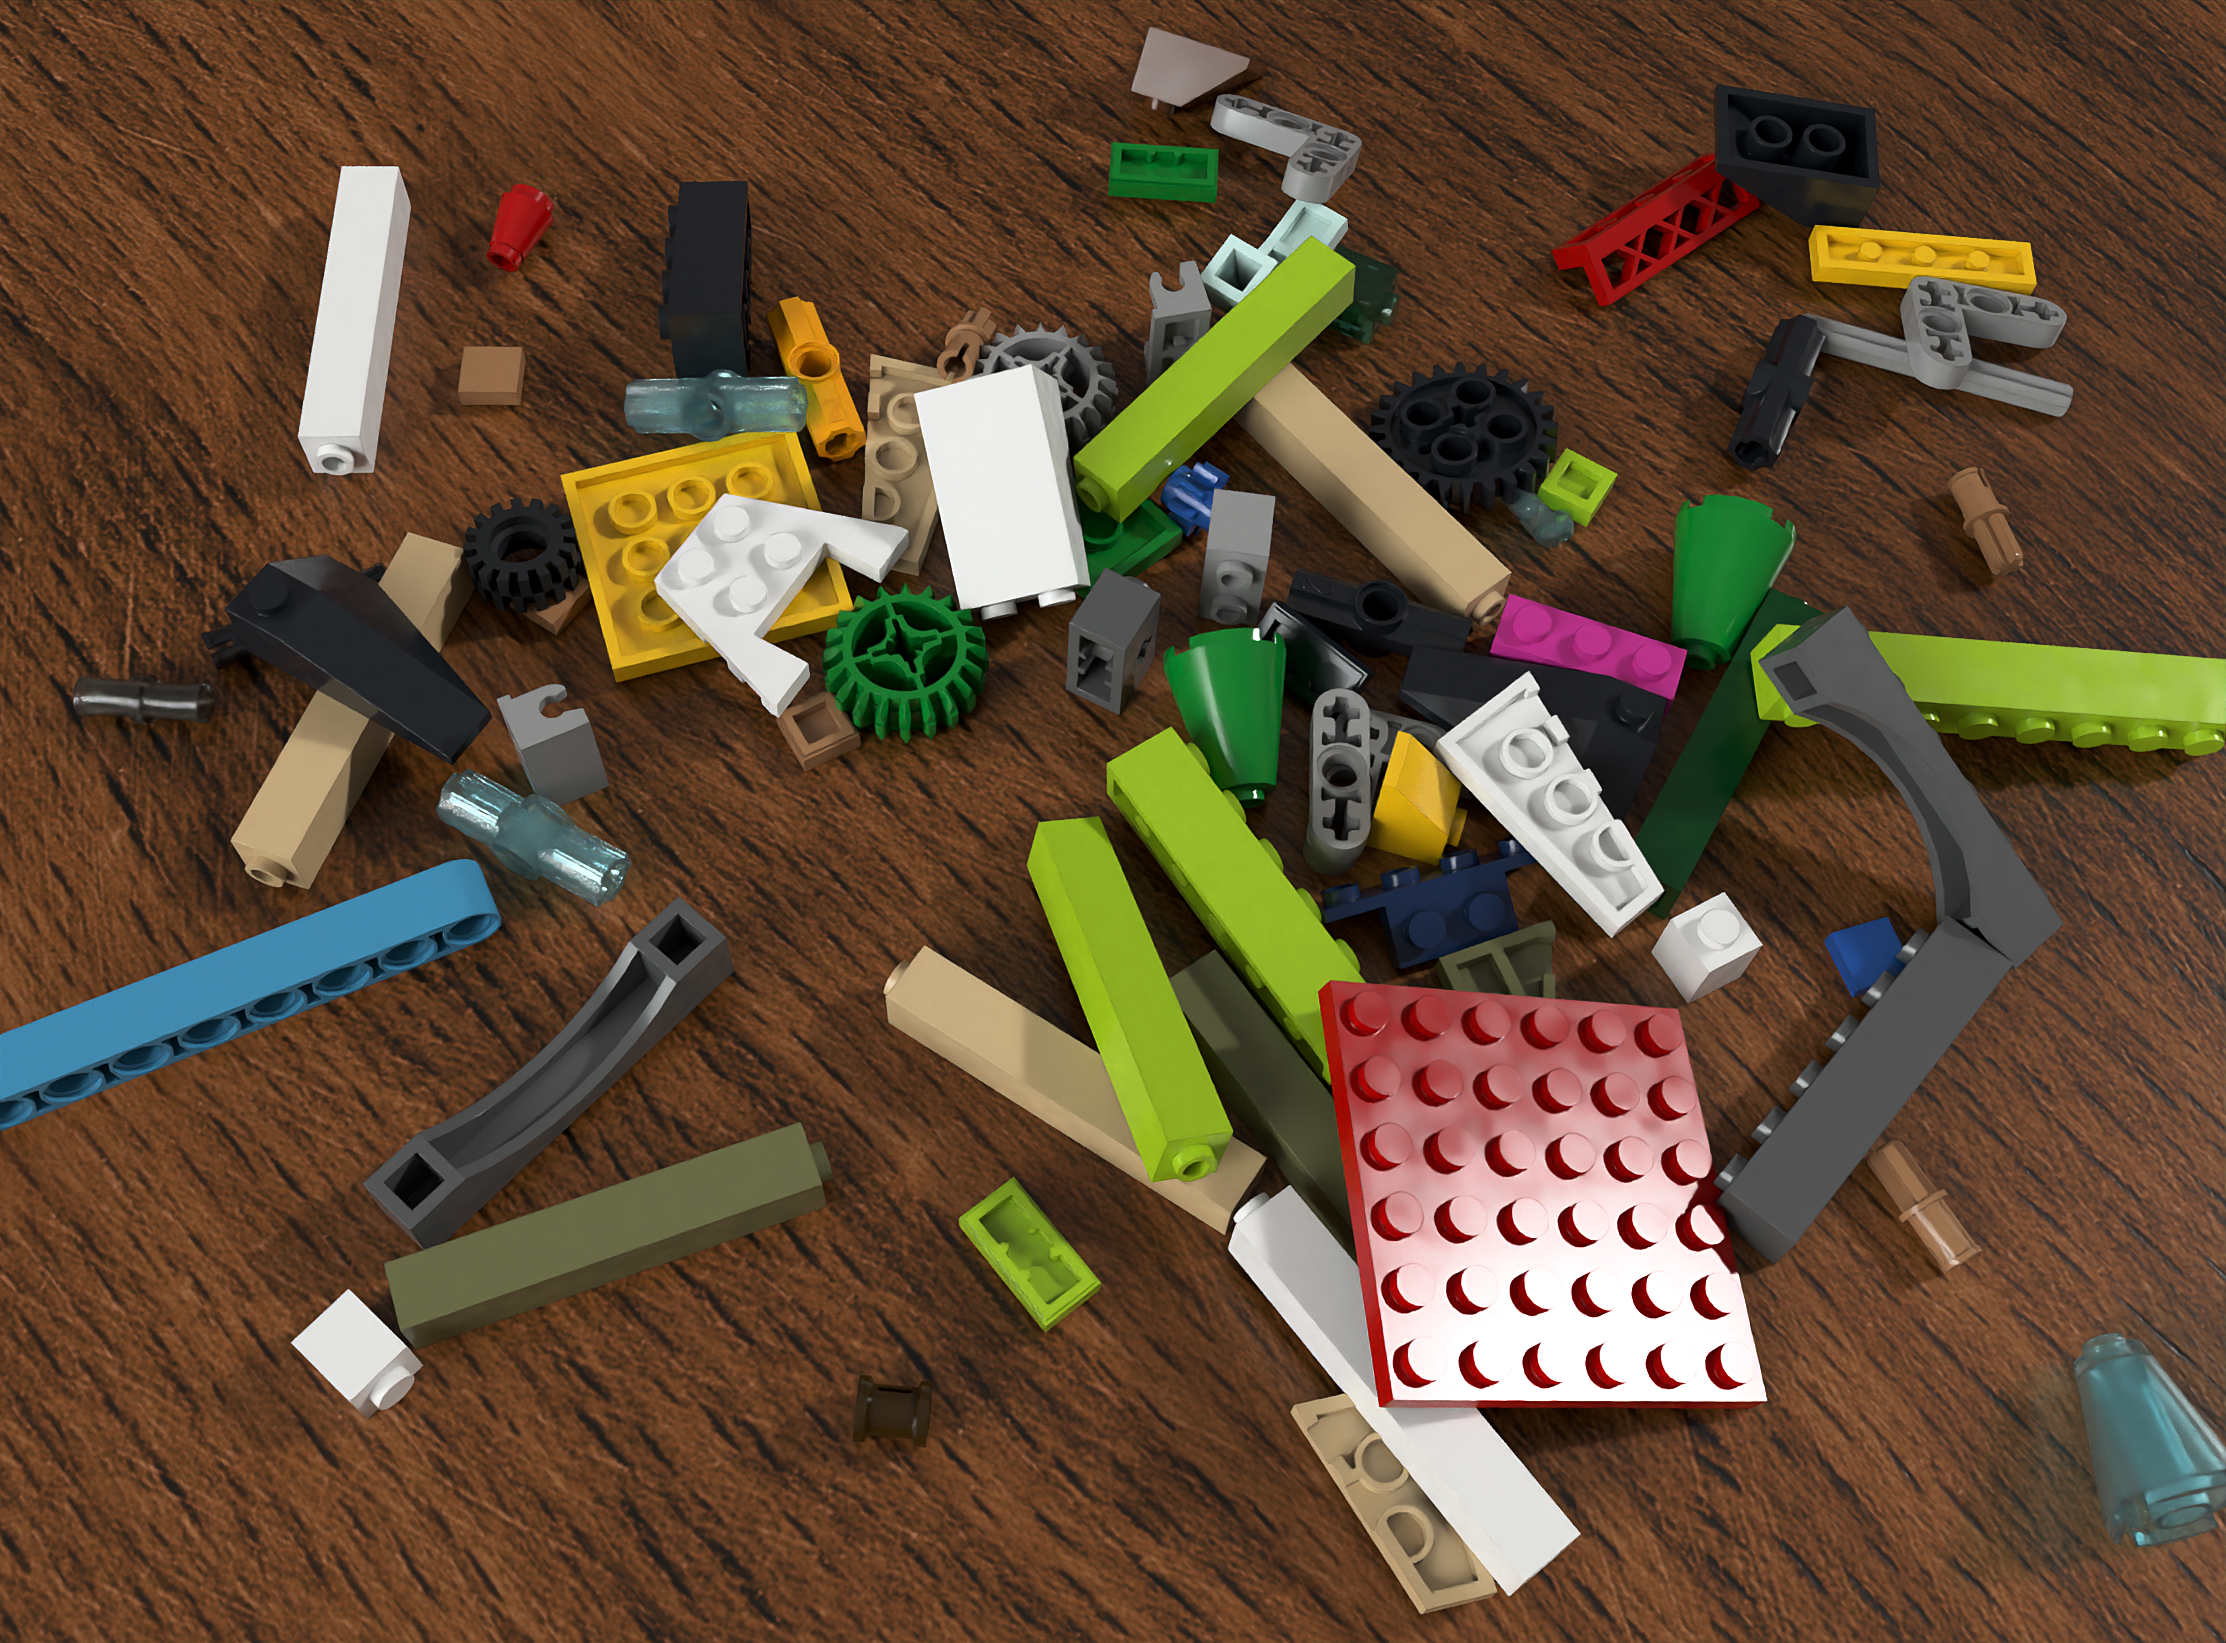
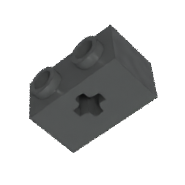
M1107 568L1104 569L1069 623L1066 690L1118 715L1121 714L1154 661L1161 601L1160 593L1152 590L1145 582L1138 578L1124 577Z

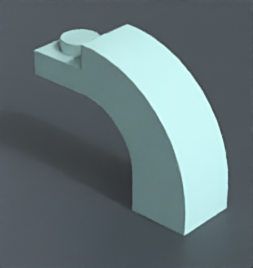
M1296 199L1270 236L1258 249L1231 234L1200 275L1210 304L1227 314L1311 235L1334 250L1348 231L1347 218L1321 203H1308Z

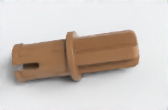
M981 307L978 313L968 310L962 321L954 325L947 333L946 348L937 360L938 372L944 380L947 379L951 370L956 371L951 381L952 384L965 381V379L971 377L974 373L976 360L980 359L981 345L991 346L990 339L997 325L989 319L991 311L987 308Z
M1970 467L1956 473L1948 481L1947 486L1962 511L1965 519L1963 529L1966 536L1976 539L1994 575L2004 576L2009 572L2019 570L2023 566V553L2008 525L2011 514L2007 506L1999 504L1996 500L1982 468L1977 470L1976 467Z
M1893 1140L1885 1143L1867 1157L1868 1166L1903 1213L1898 1217L1901 1224L1906 1222L1911 1224L1941 1266L1940 1269L1943 1274L1950 1272L1982 1251L1943 1200L1948 1196V1193L1945 1189L1940 1191L1935 1189L1902 1142Z

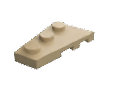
M1346 1393L1293 1406L1290 1411L1291 1415L1420 1614L1491 1598L1497 1593L1493 1576L1412 1478L1405 1466L1400 1463L1383 1442L1378 1432H1375L1361 1415L1354 1402Z

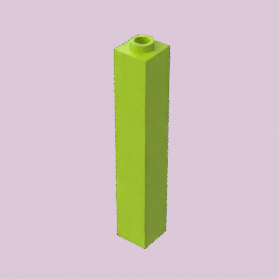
M1312 235L1306 239L1073 457L1076 479L1075 489L1084 504L1095 512L1100 513L1103 510L1117 522H1123L1177 468L1187 461L1353 302L1356 266Z
M1100 817L1039 822L1028 858L1027 868L1150 1182L1154 1183L1172 1179L1190 1182L1199 1180L1210 1173H1215L1234 1131Z

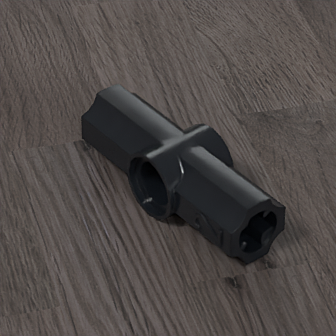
M1798 314L1791 319H1780L1778 326H1776L1765 351L1766 355L1764 359H1759L1742 398L1740 407H1743V411L1726 449L1733 455L1737 465L1755 471L1762 467L1773 468L1789 434L1790 425L1794 426L1814 381V378L1810 377L1826 337L1818 328L1816 320Z
M1298 568L1295 572L1286 601L1289 607L1319 630L1347 638L1349 645L1357 653L1370 658L1384 657L1392 652L1409 657L1414 645L1463 652L1473 620L1407 599L1405 592L1398 585L1390 581L1373 580L1360 586L1303 568ZM1370 617L1379 618L1383 621L1374 620Z

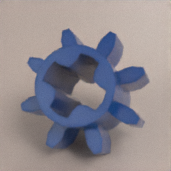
M1197 462L1193 470L1186 465H1182L1170 476L1163 488L1160 501L1171 510L1168 517L1183 530L1184 535L1188 537L1193 533L1197 536L1201 529L1206 532L1209 531L1214 488L1223 489L1230 476L1208 462L1204 465Z

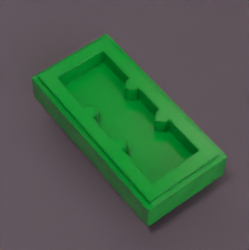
M1111 142L1108 196L1216 203L1219 149Z

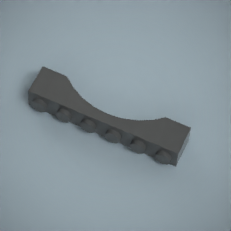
M1848 605L1806 621L1758 661L1793 714L1821 723L1849 739L1877 763L1899 790L1916 820L1929 855L1936 891L1938 925L1947 915L2012 961L2014 964L2009 969L2012 970L2022 964L2064 924L2050 904L2044 889L2035 882L2014 851L2008 836L1999 829L1978 798L1974 786L1958 769L1942 745L1938 733L1926 722L1907 694L1902 680L1892 672L1871 641L1866 627L1856 619Z
M678 896L628 942L615 965L591 998L566 1027L531 1061L475 1104L444 1122L417 1133L362 1184L383 1212L422 1250L445 1243L734 972L726 937Z

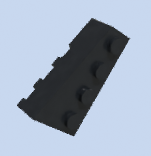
M747 181L680 182L678 205H669L668 207L670 237L665 238L667 270H662L664 304H659L658 321L661 340H671L681 410L749 409L751 391L747 370H751L749 324H751L752 311L750 284H752V221Z

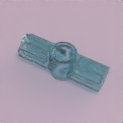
M719 369L712 371L705 378L634 379L626 387V402L623 408L628 426L634 427L637 433H690L702 441L713 442L722 439L727 433L800 432L806 425L808 399L805 385H802L797 377H741L733 371ZM710 400L717 403L721 410L717 409Z
M470 768L462 773L455 772L441 789V797L435 808L439 819L463 832L465 835L489 846L499 861L518 875L530 880H537L540 876H543L597 907H600L607 901L611 902L623 887L627 871L631 866L628 854L576 827L573 819L549 799L538 794H530L525 799Z

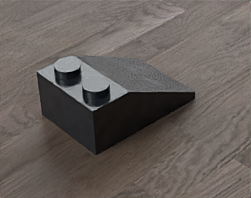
M1717 84L1714 90L1715 171L1802 226L1814 228L1815 225L1858 228L1880 190L1875 109Z

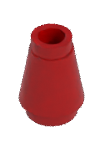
M515 184L510 192H505L501 195L489 249L486 253L487 259L493 265L508 272L518 271L521 263L524 262L554 222L551 214L554 205L547 195L525 184Z

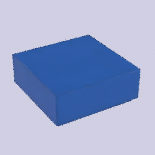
M1888 917L1830 933L1824 941L1852 997L1866 994L1885 970L1896 978L1906 966L1896 958V955L1903 946Z

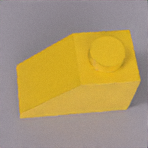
M1402 731L1397 733L1365 846L1438 866L1439 857L1442 855L1445 845L1449 844L1457 847L1463 831L1468 810L1456 807L1462 782L1409 733Z

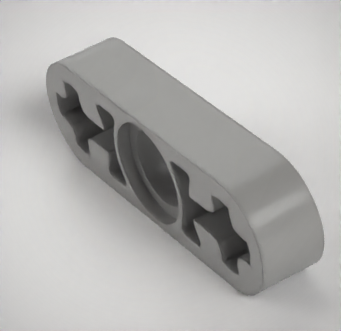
M1337 688L1328 690L1319 696L1315 702L1310 721L1309 842L1313 851L1323 860L1335 864H1344L1355 860L1361 855L1370 832V711L1366 701L1359 694L1348 689ZM1332 713L1344 714V720L1348 723L1344 743H1334L1335 721L1331 718ZM1333 763L1345 764L1355 772L1357 781L1347 787H1337L1330 784L1324 778L1322 770L1327 765ZM1335 807H1346L1344 812V830L1349 833L1347 840L1335 839L1334 830L1330 829L1335 814Z

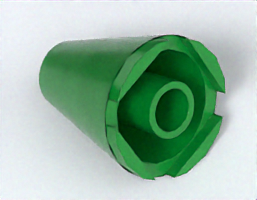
M1714 494L1705 495L1702 506L1690 508L1689 499L1683 502L1678 510L1674 526L1671 645L1688 650L1684 665L1690 668L1708 671L1715 669L1716 665L1726 664L1731 660L1794 549L1797 538L1794 524L1787 519L1785 528L1771 520L1774 509L1767 505L1742 497Z
M1257 628L1223 629L1188 638L1190 650L1175 656L1173 645L1165 651L1162 657L1163 670L1191 742L1204 755L1210 769L1209 776L1220 791L1229 790L1232 792L1243 809L1258 807L1265 803L1264 796L1276 789L1287 655L1285 641L1282 635L1276 632L1273 634V642L1261 640L1260 629Z

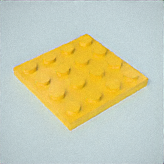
M793 421L560 475L616 683L721 657L709 642L704 643L657 593L654 579L724 493L822 512ZM830 557L824 558L763 637V640L773 644L837 628L836 619L839 616V610L855 612L838 561Z

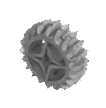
M1041 322L1035 332H1025L1017 324L1013 337L1010 338L996 332L992 346L981 345L980 359L976 360L974 373L965 381L1029 364L1057 379L1069 453L1071 452L1075 455L1115 419L1118 388L1116 387V381H1114L1115 373L1112 369V363L1104 361L1101 346L1088 348V342L1084 333L1074 338H1068L1064 325L1055 333L1046 332ZM1072 386L1081 393L1083 398L1073 393Z

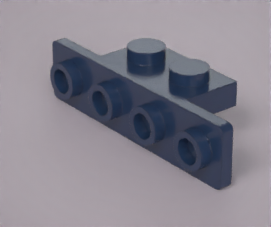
M1513 835L1507 836L1497 841L1499 850L1478 856L1477 849L1475 848L1459 850L1440 856L1441 867L1419 873L1416 865L1405 866L1381 873L1380 879L1382 884L1359 890L1358 883L1355 882L1320 891L1322 901L1316 903L1321 913L1322 919L1320 923L1333 922L1378 908L1392 966L1399 969L1406 968L1518 931L1519 928L1505 871L1538 861Z

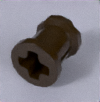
M860 1375L854 1413L853 1441L865 1442L868 1435L912 1439L915 1447L926 1448L933 1382L921 1381L918 1388L875 1384L872 1376Z

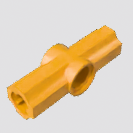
M798 296L781 300L771 312L766 314V322L791 385L793 404L802 413L819 457L830 458L833 462L851 458L860 447L866 445L867 439L864 427L841 373L839 353L834 346L829 344L813 302L802 301Z

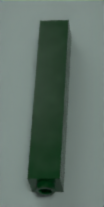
M1774 588L1770 589L1634 839L1637 847L1665 890L1659 899L1646 911L1664 920L1681 894L1772 721L1759 719L1750 652L1777 624L1802 626L1806 621L1825 614L1809 606L1800 598L1789 596Z

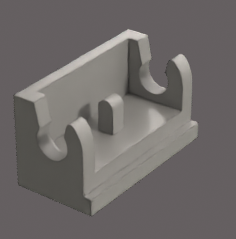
M1196 261L1180 263L1179 284L1183 288L1179 291L1172 292L1166 290L1162 286V277L1158 272H1153L1150 277L1149 293L1154 309H1152L1150 338L1144 346L1143 354L1147 370L1146 388L1209 331L1212 308Z
M559 684L546 685L511 699L509 694L497 699L520 763L544 813L610 786L590 721L584 709L565 711L556 718H547L541 714L546 705L560 702L567 697L565 687Z

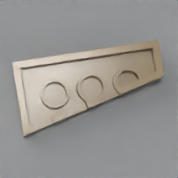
M871 354L862 520L899 526L908 530L910 545L891 570L919 576L940 512L914 394L950 385L956 373L950 371L947 379L944 380L937 368Z

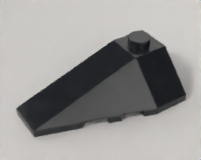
M326 554L267 563L225 608L248 652L451 765H454L492 719L489 709L376 581Z
M1413 646L1397 697L1446 732L1451 731L1514 681L1530 671L1540 687L1537 695L1551 717L1557 715L1570 736L1567 744L1583 770H1591L1601 786L1602 792L1599 796L1613 819H1619L1624 823L1657 746L1667 698L1608 675L1424 646Z

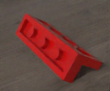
M1715 152L1706 153L1695 158L1557 246L1551 252L1559 270L1583 267L1599 306L1610 305L1760 207L1759 200L1750 192L1730 181L1738 204L1730 209L1717 204L1722 181L1727 178L1715 171ZM1687 204L1700 209L1696 230L1693 233L1680 228L1684 207ZM1649 228L1663 233L1658 256L1655 258L1641 253L1646 232ZM1611 253L1625 258L1620 280L1614 285H1611L1601 260Z

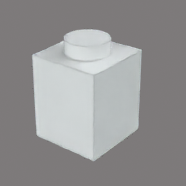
M1723 892L1672 918L1651 952L1687 1004L1741 977L1763 944L1726 893Z
M349 1289L291 1342L367 1419L378 1409L386 1410L400 1401L412 1387L415 1379L413 1375L423 1366L411 1350Z

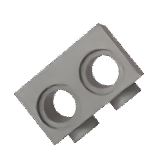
M1214 488L1198 618L1214 619L1226 625L1240 623L1257 625L1269 559L1276 496Z

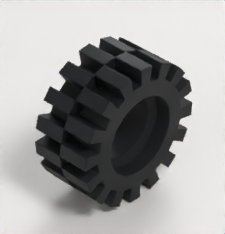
M521 498L510 499L512 508L503 510L500 502L490 506L492 517L488 518L483 513H480L474 518L476 528L468 527L464 534L467 543H463V551L476 591L479 590L481 598L487 604L494 600L495 607L502 611H506L509 604L513 603L516 613H527V604L530 603L536 604L537 611L548 609L546 599L550 597L558 604L565 600L564 587L574 591L579 583L577 574L581 576L583 574L580 547L575 527L573 528L572 520L568 514L562 515L560 507L553 503L545 510L543 501L535 498L531 499L529 507H523ZM535 548L544 550L542 554L529 561H504L508 555L522 549Z

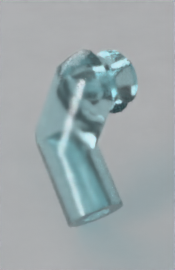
M1517 488L1516 503L1514 504L1506 502L1499 496L1500 500L1514 514L1538 545L1557 547L1560 541H1567L1572 537L1574 523L1571 516L1564 510L1552 512L1534 492L1529 493Z

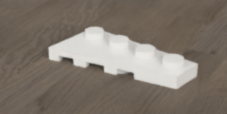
M1528 671L1437 740L1433 753L1591 918L1613 938L1654 904L1665 890L1623 822L1619 819H1613L1599 796L1602 792L1601 786L1590 769L1583 770L1567 744L1570 736L1557 715L1551 717L1537 695L1540 687L1530 671Z

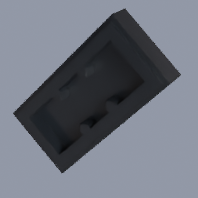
M1283 601L1273 602L1257 629H1260L1261 640L1273 642L1274 632L1282 635L1287 651L1284 685L1313 707L1319 696L1331 689H1348L1361 695L1375 674L1372 669ZM1332 713L1331 718H1333L1334 721H1336L1338 715H1340L1341 713Z

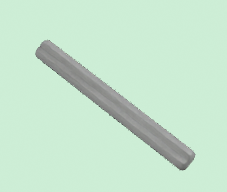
M1810 313L1803 315L1816 320L1818 328L1826 335L1820 352L1916 378L1911 370L1905 339ZM1972 358V362L1961 385L1955 388L1956 390L2054 417H2061L2065 414L2073 396V388L2069 384Z

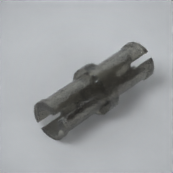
M137 674L132 679L95 678L82 675L77 679L74 686L73 703L80 715L90 716L98 714L130 717L132 722L136 724L150 725L155 723L157 719L189 720L197 723H208L215 709V694L212 686L208 683L159 681L152 674Z

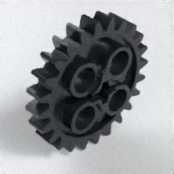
M1457 362L1454 373L1446 374L1443 368L1437 364L1433 365V377L1427 379L1419 372L1414 371L1412 372L1411 386L1397 381L1393 383V396L1381 395L1379 398V410H1372L1369 438L1430 496L1437 499L1438 503L1445 510L1448 509L1451 502H1459L1463 513L1469 514L1472 502L1480 501L1484 508L1488 511H1493L1494 498L1500 496L1506 502L1514 504L1516 503L1517 488L1528 493L1535 491L1536 478L1546 479L1548 477L1549 463H1555L1559 423L1553 421V405H1543L1544 392L1542 390L1527 393L1528 379L1522 378L1511 384L1508 382V369L1504 368L1493 377L1487 375V367L1484 363H1481L1474 373H1467L1463 363Z

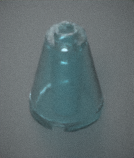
M2120 1333L2103 1334L2087 1341L2081 1348L2083 1354L2074 1361L2073 1368L2103 1524L2107 1528L2113 1543L2121 1545L2123 1535L2126 1533L2131 1534L2136 1547H2150L2181 1541L2218 1528L2219 1526L2213 1513L2226 1507V1446L2143 1342L2137 1339H2125Z

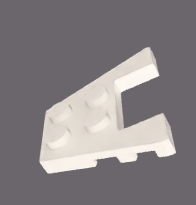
M724 493L655 577L654 582L657 593L704 643L709 642L727 661L729 670L742 683L746 681L761 697L762 705L771 714L779 718L809 679V665L807 662L763 640V637L825 557H830L881 583L910 545L909 531L899 526Z

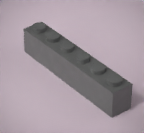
M1947 915L1931 934L1921 927L1918 928L1896 955V958L1906 965L1895 978L1885 970L1860 1000L1871 1008L1863 1019L1858 1021L1849 1014L1824 1044L1835 1052L1826 1065L1823 1067L1812 1059L1788 1090L1798 1099L1786 1113L1775 1105L1752 1133L1751 1137L1761 1144L1749 1160L1737 1152L1714 1180L1713 1184L1722 1191L1721 1196L1715 1203L1724 1210L1728 1228L1774 1265L1798 1242L2014 963Z

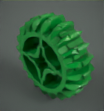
M904 582L899 590V594L889 595L879 586L875 601L871 602L857 595L856 602L854 603L855 612L839 610V616L836 619L837 628L828 629V634L825 637L826 649L823 650L824 654L821 656L822 670L826 673L824 677L826 691L836 695V707L840 711L846 712L847 715H853V723L859 731L875 724L876 735L882 741L891 730H899L901 738L907 744L913 735V730L922 729L924 734L932 740L936 734L937 723L940 722L954 730L959 722L958 712L972 715V711L976 706V696L983 695V691L986 688V670L989 669V653L986 652L985 635L982 632V627L974 626V617L971 614L970 608L957 611V602L952 594L936 601L935 592L930 585L920 595L911 594L910 588ZM947 669H950V670L943 676V671H944V670H947ZM938 677H942L940 680H938V681L935 682L934 684H932V685L926 687L927 684H928L930 681H932V680H934V679H936V678H938Z

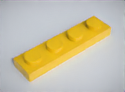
M1815 225L1808 240L1812 281L1907 289L1910 281L1915 277L1927 276L2027 296L2031 295L2037 285L2031 244L2028 242Z

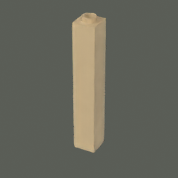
M1290 362L1232 417L1424 605L1473 619L1471 626L1475 623L1484 626L1501 612L1506 603L1503 596L1512 572Z
M410 532L407 533L379 582V586L438 653L475 589L463 548ZM317 690L231 839V843L246 864L245 871L254 879L269 886L281 887L286 882L309 890L395 733Z
M925 945L911 963L906 960L902 961L888 978L884 988L888 1023L1224 1235L1227 1233L1234 1222V1216L1245 1205L1260 1182L1267 1157L1231 1136L1215 1173H1210L1199 1180L1190 1182L1172 1179L1151 1183L1101 1054Z

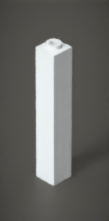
M397 166L341 167L298 438L314 473L345 475L348 473L374 472L411 211L409 197L400 169Z
M1291 1185L1273 1198H1270L1265 1192L1257 1195L1236 1213L1233 1218L1236 1225L1228 1246L1230 1253L1344 1394L1346 1393L1350 1397L1357 1410L1374 1431L1378 1432L1383 1442L1400 1463L1405 1466L1412 1478L1506 1594L1511 1596L1564 1551L1581 1533L1477 1408L1379 1407L1359 1268Z

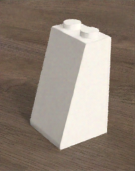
M1029 364L915 393V402L961 610L970 608L971 612L981 613L982 621H989L1018 614L1016 603L1038 598L1040 608L1075 601L1074 590L1091 586L1057 379Z

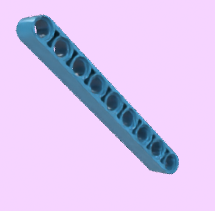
M458 859L443 863L0 1034V1132L483 941L501 926V916L480 865L470 859Z

